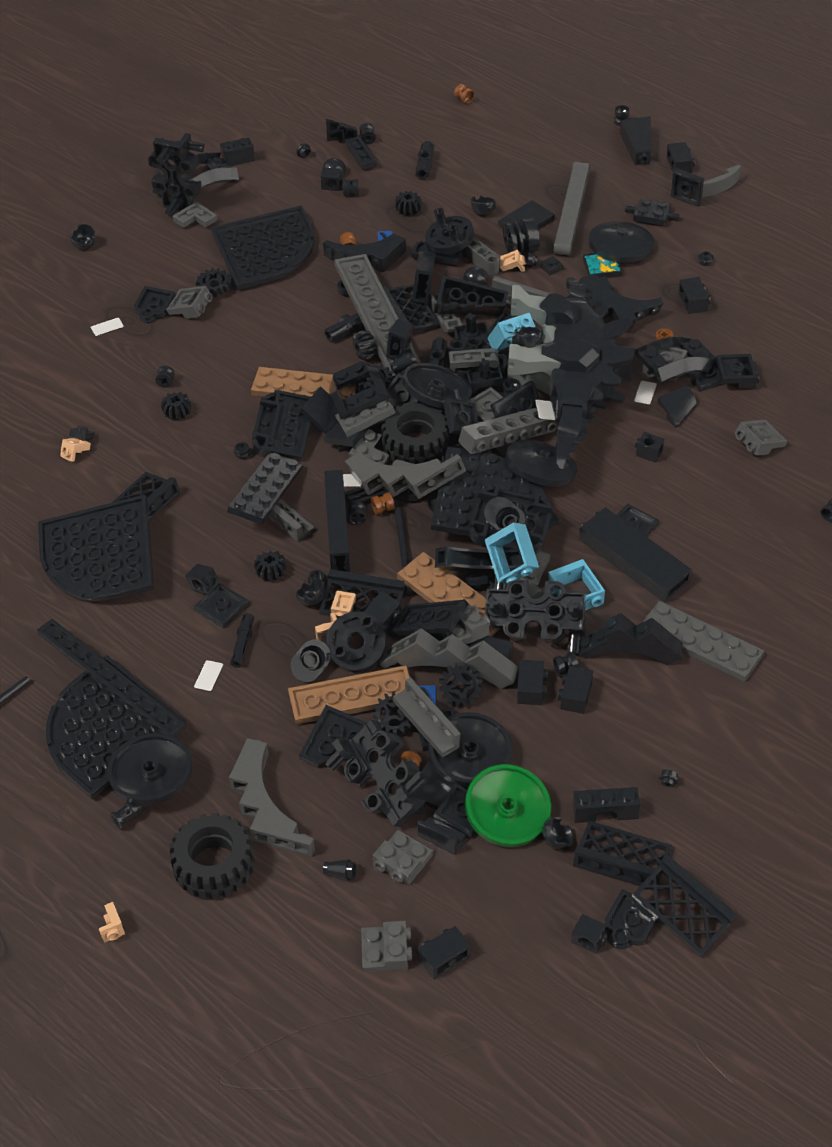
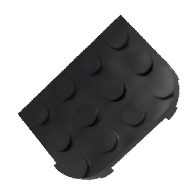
M274 390V393L267 394L261 398L252 433V446L256 454L266 457L271 452L286 458L302 461L311 421L299 410L311 396Z

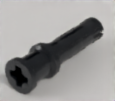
M126 802L123 808L117 812L110 813V818L117 828L122 829L124 824L131 819L138 818L139 812L149 805Z

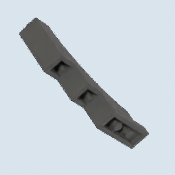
M361 452L345 460L350 473L368 495L385 487L395 497L410 488L415 496L420 499L466 471L458 454L443 463L438 459L408 466H391L377 463L364 456Z
M422 628L387 647L379 663L381 667L386 669L397 663L402 666L406 665L407 668L413 666H451L455 668V663L462 667L465 662L466 668L473 665V672L479 671L480 673L478 677L489 681L500 689L515 682L518 670L517 665L485 641L469 647L453 634L438 641Z
M247 738L229 776L231 790L244 793L239 802L241 815L254 818L250 827L252 841L312 857L315 851L314 838L298 833L297 823L284 815L274 805L264 787L263 774L268 758L267 743Z

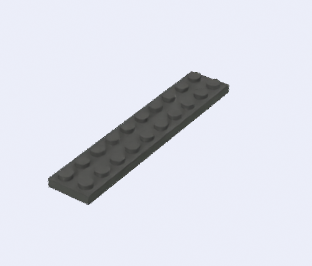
M366 254L335 259L334 265L366 330L370 331L374 336L377 346L376 350L384 367H389V371H392L390 364L396 360L386 357L388 333L398 317ZM410 344L408 354L412 352L417 363H421L412 344ZM392 371L393 379L396 377L398 373L401 374L402 371L393 373Z

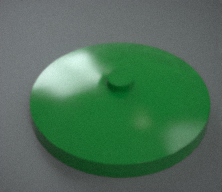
M503 764L489 767L473 779L466 794L465 811L472 828L483 839L502 847H518L532 842L542 833L543 824L550 817L551 802L547 789L537 776L522 767Z

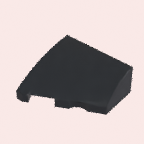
M326 119L327 141L342 140L345 143L346 139L358 136L357 127Z
M689 386L658 397L657 401L667 413V420L675 428L679 426L683 418L686 419L688 413L693 411L697 404Z

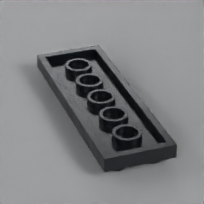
M269 452L229 504L227 513L263 524L302 470L303 463L280 456L277 453Z

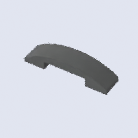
M741 165L726 169V174L704 181L702 197L718 194L736 184L740 179Z
M438 293L429 295L433 311ZM435 313L441 328L446 333L453 332L455 326L463 325L461 320L456 318L455 314Z

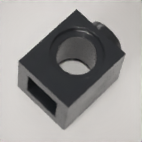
M323 168L321 173V190L340 191L343 180H345L344 175H342V169Z
M644 432L641 438L636 440V456L656 463L663 453L665 439Z
M196 564L185 575L192 590L209 594L220 583L213 567Z
M582 914L572 931V943L596 954L599 947H604L607 942V925Z

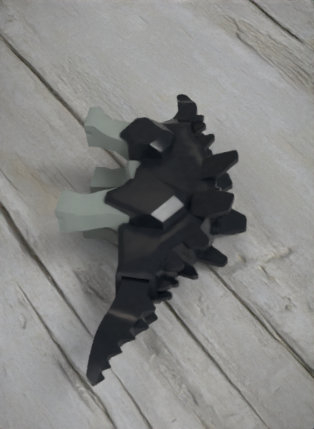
M572 277L566 280V288L569 291V296L567 297L557 293L548 294L547 297L529 295L520 285H512L511 315L520 316L530 313L532 319L542 326L540 330L543 338L537 346L532 348L511 344L509 341L507 379L515 378L520 381L521 385L528 381H533L536 389L550 395L556 415V424H559L556 442V469L559 471L569 466L566 461L571 460L569 454L577 450L574 446L581 444V441L587 438L588 431L586 428L589 427V422L596 420V417L591 414L598 413L596 408L609 409V406L602 400L624 402L625 396L613 389V386H619L621 381L632 380L630 368L623 364L631 362L635 353L634 347L616 344V338H619L632 327V320L625 318L605 324L602 318L606 315L608 308L601 307L593 310L592 307L597 302L596 300H590L593 298V293H586L585 284L578 282Z

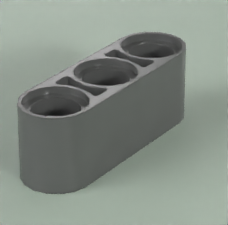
M474 238L464 248L465 257L477 267L484 269L488 275L492 276L499 273V256L481 241Z

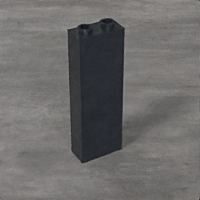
M343 470L324 471L330 566L333 570L350 572Z
M606 507L600 512H596L590 520L581 524L579 528V540L664 603L690 582L691 568Z

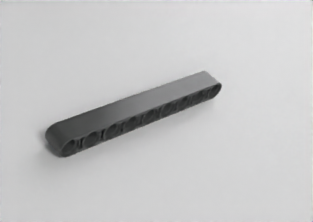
M574 162L555 240L554 254L571 255L589 177L590 163Z

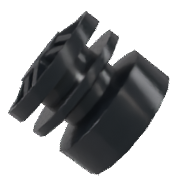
M532 217L521 219L519 224L517 221L505 222L503 224V239L508 253L518 250L522 254L523 250L526 253L539 250V232L536 222Z

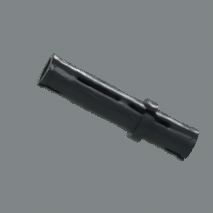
M249 613L242 615L240 627H238L236 632L237 640L230 661L231 666L235 668L243 666L248 641L253 633L252 625L255 618Z

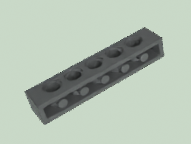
M537 408L464 426L462 427L458 442L470 454L511 444L515 441L544 435L555 431L557 427L556 415L554 413L555 420L540 419Z

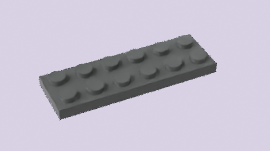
M661 601L655 605L644 620L655 619L683 642L682 652L744 682L764 655V650Z

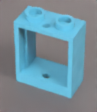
M530 313L499 322L488 337L491 348L497 349L498 352L507 350L510 347L508 341L512 344L515 329L519 332L522 326L525 328L535 327Z
M512 523L485 539L498 582L507 583L508 585L510 581L529 576L533 573V570L539 568L526 525ZM516 539L524 564L510 572L502 546Z
M583 559L549 572L548 581H558L563 585L579 579L584 581L591 591V594L586 595L585 610L598 607L604 603L605 590ZM560 589L553 591L556 597L561 594Z

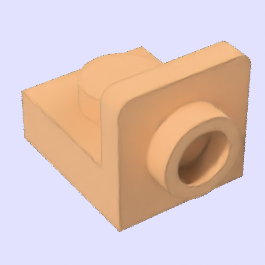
M518 250L500 256V268L503 272L517 266L521 272L525 271L526 259Z
M77 438L63 439L60 456L73 462L75 461L76 453L90 450L91 443Z
M337 591L331 607V613H335L338 619L340 616L352 612L356 601V594Z
M335 613L330 614V623L315 626L316 640L326 643L328 631L334 621L337 620Z
M111 902L104 905L107 914L103 916L107 925L99 928L104 942L114 941L120 936L125 935L115 906Z

